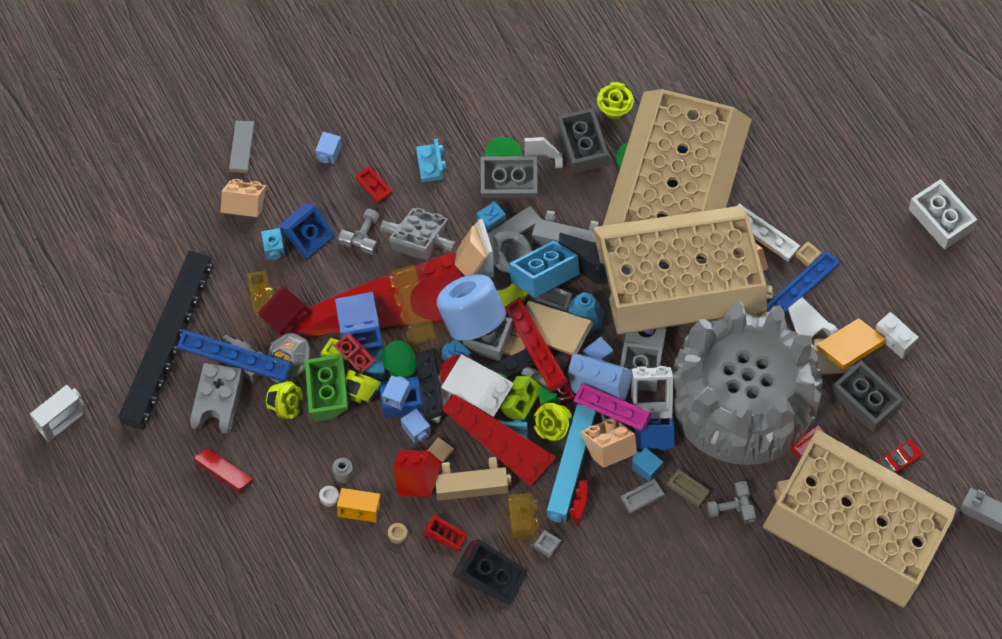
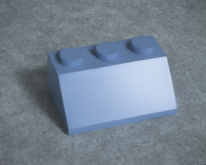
M573 353L568 376L573 393H577L581 383L625 401L632 378V370L586 355Z

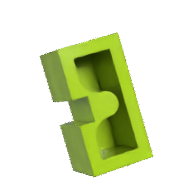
M516 376L510 389L512 391L511 395H506L498 409L510 419H525L539 395V387L542 386L530 376Z

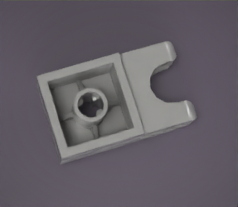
M666 327L657 328L654 335L646 338L640 336L638 332L626 333L620 366L631 370L637 369L639 366L647 368L661 366ZM631 378V382H630L629 388H631V386H632V378ZM638 380V389L656 392L658 380Z
M208 363L203 364L190 418L192 429H202L205 420L215 417L219 419L221 433L230 434L244 381L241 368Z

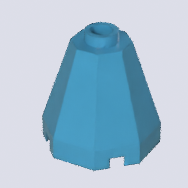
M583 292L577 295L571 301L566 313L592 321L593 325L586 336L588 337L593 332H598L602 329L605 311L592 294Z

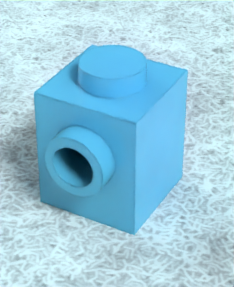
M280 228L261 231L266 260H277L285 257Z

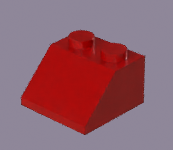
M399 450L393 466L398 495L403 497H430L442 461L430 451Z

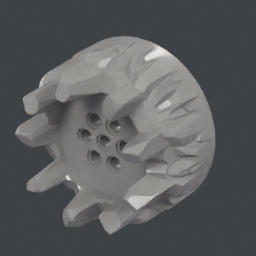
M737 301L720 321L708 322L705 319L698 320L685 338L683 349L679 351L672 370V413L677 425L686 438L699 450L713 458L742 465L774 461L790 453L791 445L809 433L814 427L822 395V376L820 375V369H818V356L814 347H812L811 335L798 334L787 328L784 310L781 306H773L768 316L752 317L750 313H745L743 302ZM739 360H746L747 363H740ZM763 365L766 369H759L757 366ZM730 371V372H732L733 374H732V375H726L724 372ZM744 377H749V378H751L752 380H751V381H745L743 378H744ZM769 383L771 386L765 387L762 384ZM729 389H735L737 392L731 393ZM748 395H755L756 398L750 399Z

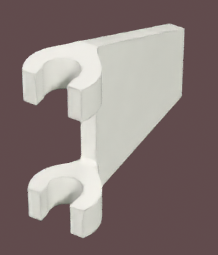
M544 137L525 138V156H537V159L555 158V168H563L562 153Z
M803 297L788 308L794 330L798 334H807L814 337L818 332L824 330L825 334L829 337L838 331L836 326L828 323Z

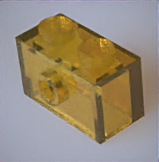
M266 270L247 274L255 317H260L257 313L274 296L273 287H269Z
M532 493L508 495L512 539L536 537V530H539V519L534 518V512L538 511L537 500H533Z

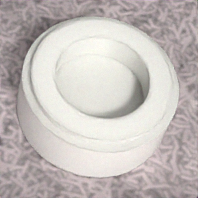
M334 486L322 488L319 493L321 503L328 507L336 505L339 500L337 488Z

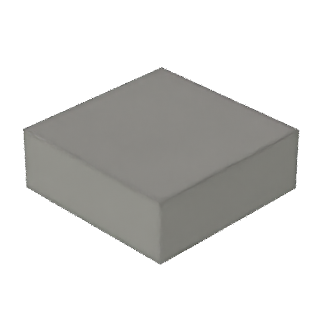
M544 530L534 544V548L551 558L561 544V540Z

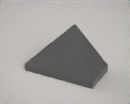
M555 287L536 297L535 300L567 312L574 294L567 289Z

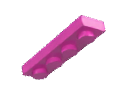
M581 383L574 398V402L643 432L652 415L646 410Z

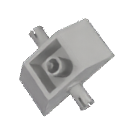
M413 208L400 224L383 220L380 227L381 232L392 234L389 239L392 250L427 261L437 248L452 253L456 241L442 238L448 218L443 217L441 214L425 212L421 208Z

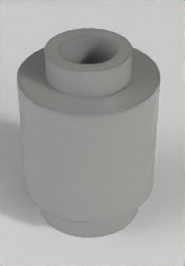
M347 458L335 460L332 467L335 479L340 483L349 482L354 475L351 461Z

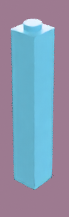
M579 404L576 406L547 508V518L554 522L567 521L587 446L581 436V431L593 426L596 418V411Z

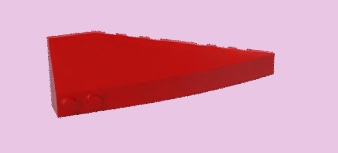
M453 252L373 280L309 307L312 312L304 322L295 327L296 330L293 334H297L304 339L308 336L322 337L325 334H341L335 299L373 292L380 329L444 321L437 308V297L448 284L462 277L460 270L455 266L456 259Z

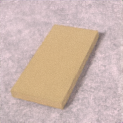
M528 301L526 304L528 312L549 348L569 355L578 353L593 325L591 320ZM514 327L511 334L515 337L520 338L519 334L517 333Z

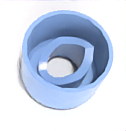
M483 274L467 275L451 282L439 293L436 301L437 308L451 337L456 340H472L484 336L497 328L506 316V309L493 281Z

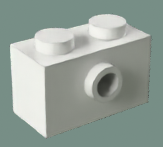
M891 312L877 323L875 330L886 339L885 344L902 359L916 347L919 338Z

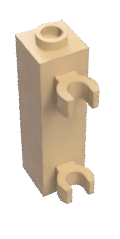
M496 457L488 458L489 469L450 473L449 462L442 463V474L437 476L435 482L437 501L508 493V486H511V476L506 474V467L497 468Z

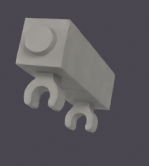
M547 210L545 220L536 219L532 232V243L542 246L553 240L559 243L560 232L596 243L593 227H598L599 222L591 220L589 230L555 223V212Z
M970 488L962 503L960 512L1002 532V503L986 496V493L979 489L976 491Z

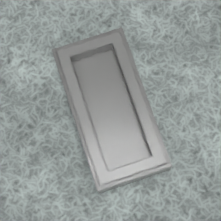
M653 479L622 495L620 499L631 515L664 498L665 494L657 481Z

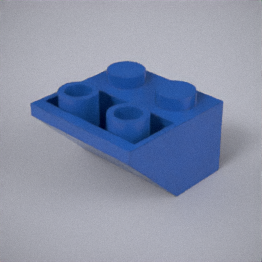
M418 377L405 378L410 382V392L401 410L383 403L382 394L389 380L380 381L384 418L406 416L415 409L421 414L422 404Z

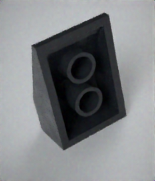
M560 232L559 244L578 255L579 271L593 283L607 285L608 277L605 264L600 263L596 243Z
M476 539L468 544L452 576L466 585L510 605L528 570L480 539Z

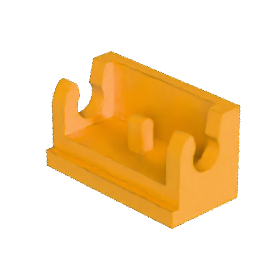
M341 488L337 504L338 517L376 523L380 508V494Z

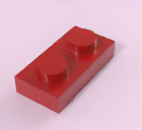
M370 166L355 175V180L378 205L393 195V191Z

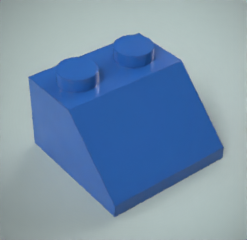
M307 203L278 226L288 242L305 258L310 257L335 235L316 206Z
M673 413L672 418L649 419L644 432L634 428L636 449L643 450L647 448L649 450L650 448H658L659 450H669L674 448Z

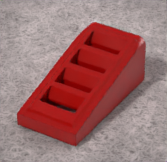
M436 515L432 516L422 533L424 536L457 552L468 536L465 532ZM437 525L436 531H432L433 526ZM443 528L445 529V531L441 536L439 535V532ZM451 532L452 535L450 539H446L447 534ZM455 536H460L457 543L454 544L453 540Z

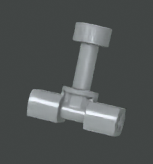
M366 209L363 215L365 221L360 231L356 230L355 233L342 230L338 238L339 243L348 247L356 245L361 247V251L374 255L378 244L377 241L368 239L367 232L371 224L377 222L380 215L372 209Z
M559 352L554 357L561 369H565L570 364L568 356L563 352ZM526 367L521 372L522 376H530L540 386L550 391L538 370Z
M747 481L735 483L734 487L737 496H734V501L716 504V501L707 502L710 518L717 517L719 515L718 512L736 508L737 512L741 511L744 524L756 521L754 507L750 505L748 499L750 492Z

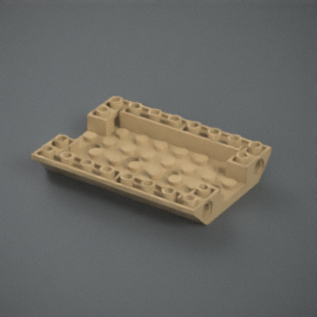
M664 89L644 92L603 226L657 218L660 214L673 216L726 208L752 119L734 107ZM689 113H696L698 118L690 120L687 116ZM680 146H685L688 151L681 154L677 149ZM670 180H675L678 182V185L671 188L667 183Z
M741 206L593 227L600 263L605 264L611 290L609 301L617 335L697 323L701 319L707 321L723 319L730 307L737 301L743 302L746 314L767 311L766 282L749 216ZM740 251L743 257L736 258L733 252ZM696 257H704L706 259V263H698ZM666 262L669 265V268L662 269L660 268L659 263ZM627 267L632 273L625 275L621 269Z
M816 429L762 528L904 608L919 585L951 524L956 507ZM813 478L816 486L811 487L807 485L806 479ZM848 498L851 501V506H844L841 499ZM877 518H883L887 525L885 527L879 526ZM912 539H920L922 542V546H914L912 543Z

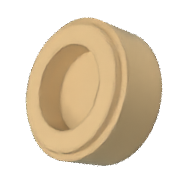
M401 523L392 524L388 529L389 540L395 544L405 542L408 537L406 526Z

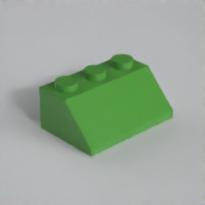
M341 354L305 360L309 414L314 422L334 419L348 409L344 358Z

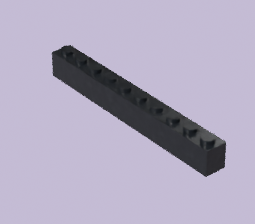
M188 251L119 413L121 424L143 430L145 424L148 425L150 422V412L157 405L158 393L160 390H163L166 374H169L172 369L171 362L178 355L177 345L182 333L186 330L187 324L191 323L193 319L192 312L195 307H198L200 302V293L206 288L208 275L212 274L214 265L210 256Z

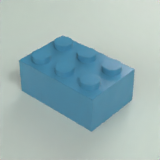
M554 240L509 263L511 282L534 298L579 275L578 255Z

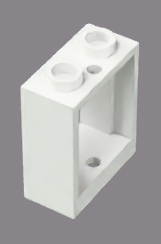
M638 367L637 369H632L631 404L652 414L650 419L672 418L673 374L671 367ZM666 379L665 402L637 403L638 380Z
M68 385L64 386L30 413L37 430L48 442L85 414L83 408L85 404L80 399L81 395L75 388L71 390Z

